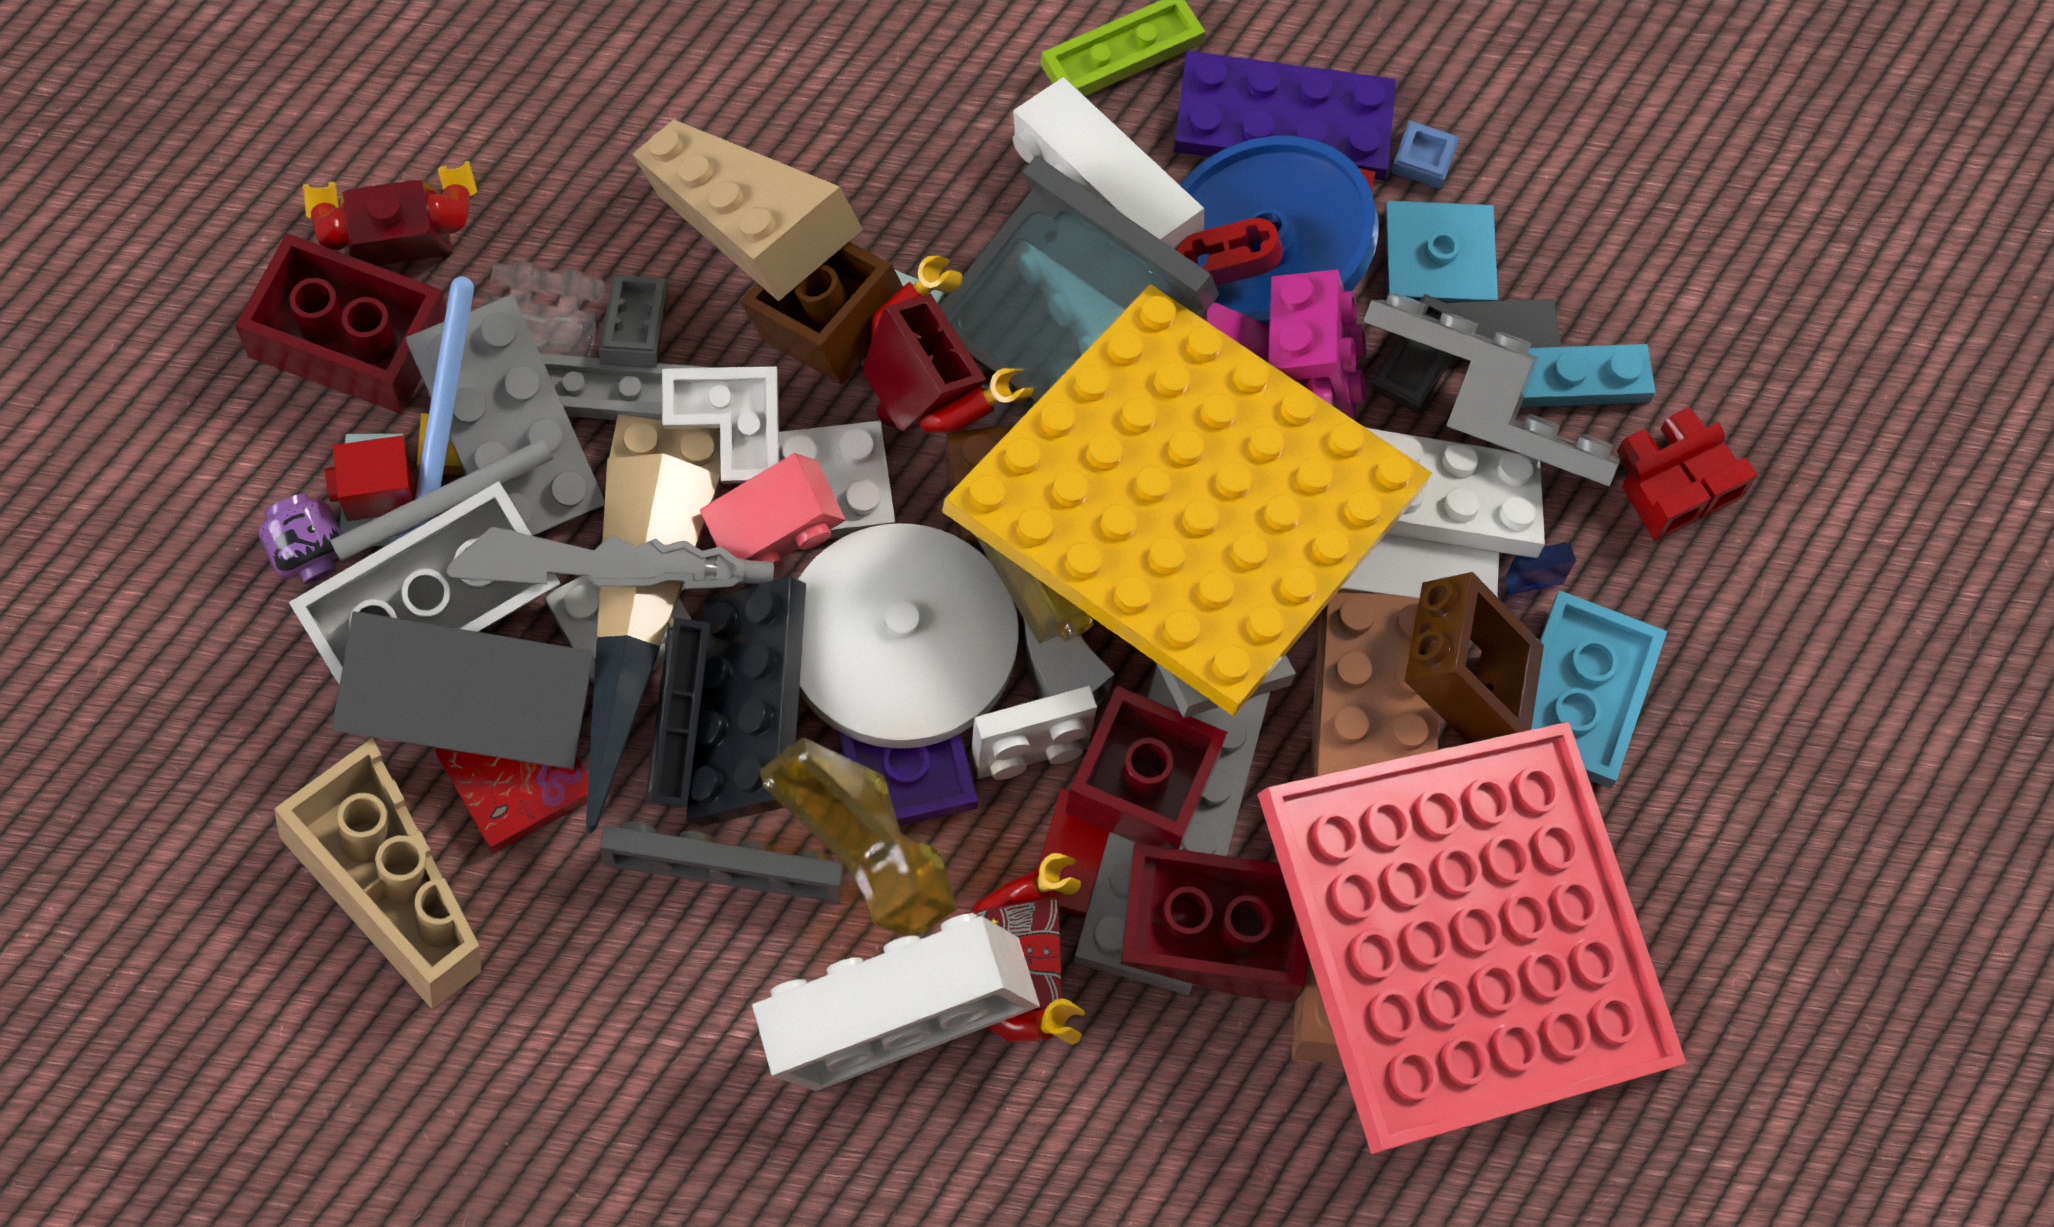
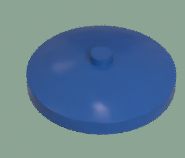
M1268 136L1244 141L1208 158L1195 168L1180 184L1204 208V230L1251 218L1266 219L1275 225L1283 246V256L1279 264L1267 273L1216 286L1219 296L1214 301L1270 326L1272 276L1339 270L1345 292L1352 291L1366 273L1373 259L1378 241L1379 221L1370 186L1360 169L1347 156L1322 142L1297 136ZM1261 240L1251 243V253L1261 250ZM1208 254L1198 256V266L1207 264Z

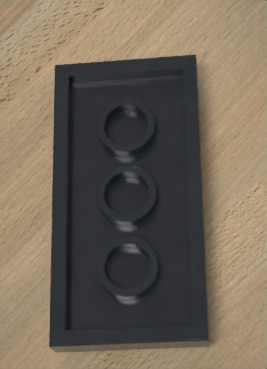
M792 576L704 600L702 622H709L710 630L686 813L687 821L700 826H706L792 806L806 583Z

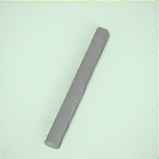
M541 439L330 541L340 561L345 560L455 507L498 481L503 484L553 460V456L545 440Z

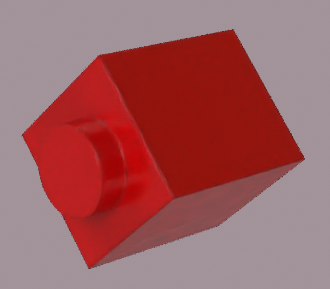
M403 435L332 445L335 467L325 468L326 487L330 502H340L347 522L380 517L415 500L411 459Z

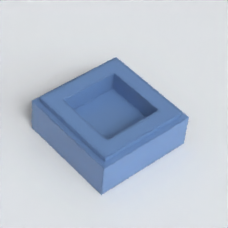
M1409 120L1391 173L1442 189L1460 137Z

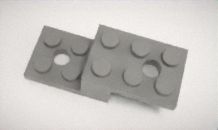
M1389 293L1386 301L1371 300L1363 322L1471 361L1448 420V427L1610 486L1621 458L1610 455L1614 445L1586 434H1581L1577 442L1557 435L1560 425L1528 414V417L1525 416L1523 422L1516 420L1539 360V356L1528 353L1531 342L1504 332H1496L1494 339H1489L1475 333L1478 323L1448 312L1447 314L1442 313L1440 320L1423 314L1426 304L1400 294Z

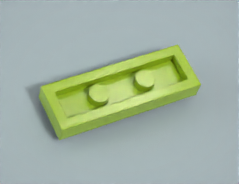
M1160 0L1041 52L1040 65L1052 84L1064 77L1083 96H1087L1184 53L1186 50L1188 51L1202 45L1206 31L1185 0Z

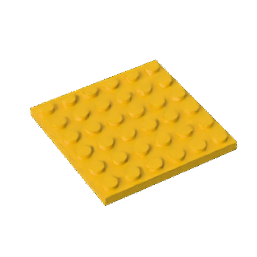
M1149 284L944 499L942 512L1234 717L1427 486L1432 472Z

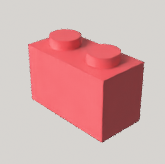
M797 453L791 454L699 509L716 547L721 546L738 559L744 558L745 560L773 562L774 571L784 564L783 557L798 548L806 550L822 544L831 537L830 530L846 521L819 462Z

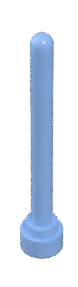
M463 276L455 278L450 286L415 499L441 487L474 293L472 281ZM434 516L418 525H415L397 534L396 540L410 533L416 528L422 526L423 524L429 522L430 520L436 518L437 516Z

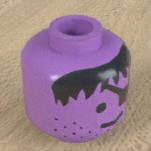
M303 493L286 498L265 510L266 520L261 524L258 535L278 575L285 578L301 576L304 584H309L325 578L336 571L333 561L338 558V555L330 540L342 535V532L326 502L319 499L310 500L308 495Z

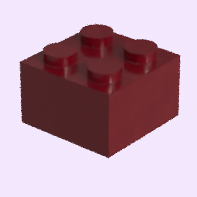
M1116 686L1072 783L1065 813L1135 843L1180 849L1219 760L1228 732L1191 716L1183 718L1181 712Z

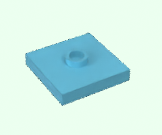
M1386 201L1383 210L1386 300L1389 293H1396L1420 302L1425 293L1445 304L1498 301L1493 205Z

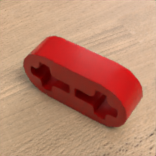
M1262 218L1246 219L1194 233L1180 242L1176 250L1195 264H1198V256L1208 254L1207 264L1200 267L1211 274L1216 286L1267 273L1279 264L1283 256V246L1275 225ZM1261 240V250L1251 253V243Z

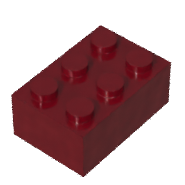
M286 233L235 327L248 358L403 414L422 378L406 343V337L444 322L447 307L441 289Z

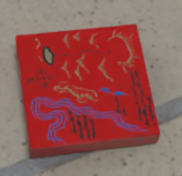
M444 748L434 750L437 759L492 854L587 803L589 777L577 756L575 757L574 769Z

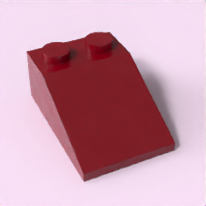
M1134 843L1120 964L1230 995L1290 1003L1296 997L1305 983L1307 949L1279 863Z

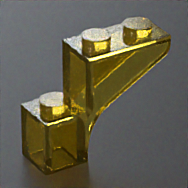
M804 737L794 745L789 746L782 754L760 770L763 784L768 792L823 842L850 870L866 899L873 924L904 937L920 936L957 910L940 850L900 832L884 775Z

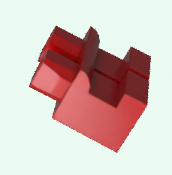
M1690 407L1673 414L1664 421L1660 430L1670 443L1669 446L1660 450L1648 431L1640 430L1624 438L1617 449L1621 462L1628 472L1621 487L1654 542L1696 522L1699 517L1702 519L1742 499L1758 476L1745 457L1737 460L1724 443L1725 434L1721 424L1717 422L1706 428Z

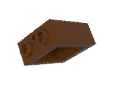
M1473 571L1422 582L1404 682L1468 743L1528 731L1532 727L1544 645ZM1470 640L1481 650L1477 677L1466 667Z

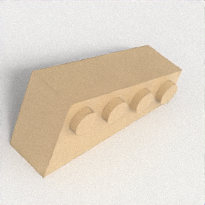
M674 119L632 154L657 195L777 301H780L863 230L840 186Z
M373 737L274 808L280 839L432 1010L481 973L479 944L447 881L441 876L431 856V850L421 831H418L395 780H392L382 761V755Z

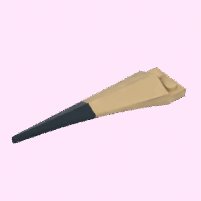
M618 414L610 456L607 458L602 543L610 535H613L635 546L657 538L664 545L685 540L698 548L707 527L699 509L718 499L722 489L720 429H664L662 420ZM664 582L649 587H600L586 826L590 834L597 829L629 733L665 637L668 621L671 620L680 597L683 583Z

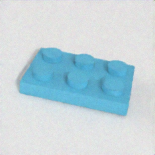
M1559 590L1553 600L1539 639L1544 645L1531 730L1569 722L1589 781L1611 789L1617 781L1667 631Z

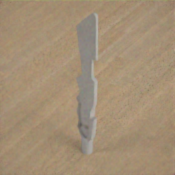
M492 526L447 566L446 573L450 578L545 585H547V573L587 575L595 587H649L664 582L683 583L682 590L731 588L736 584L743 583L764 584L771 582L774 576V563L745 560L744 558L738 559L721 546L702 551L685 540L664 545L657 538H654L642 545L635 546L610 535L595 550H590Z

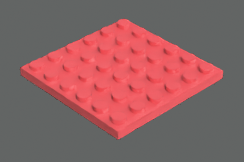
M1569 722L1267 787L1257 794L1371 1155L1687 1064Z

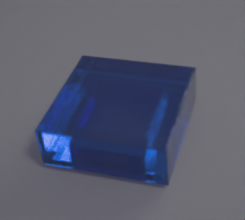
M1563 542L1545 546L1538 558L1516 555L1505 576L1510 594H1518L1564 583L1576 562L1571 544Z

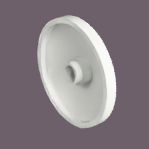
M896 523L865 528L853 532L828 546L813 559L798 580L806 583L799 693L807 705L824 722L842 734L860 742L887 748H915L948 740L973 726L974 717L987 714L1004 692L1012 675L1018 646V620L1014 601L1008 586L993 564L980 551L957 536L936 528L916 524Z

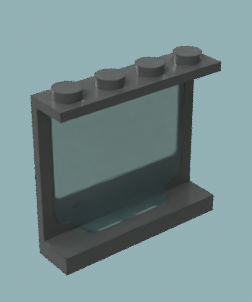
M1037 155L1022 172L1031 188L1030 193L963 275L959 288L949 293L939 305L986 378L983 385L988 386L993 375L1000 369H1024L1020 374L1014 375L1009 382L1012 394L1022 388L1034 389L1032 396L1027 401L1010 403L1024 415L1149 284L1199 317L1204 315L1206 310L1219 296L1214 280L1209 272Z

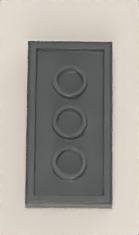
M353 611L332 731L574 769L594 651Z

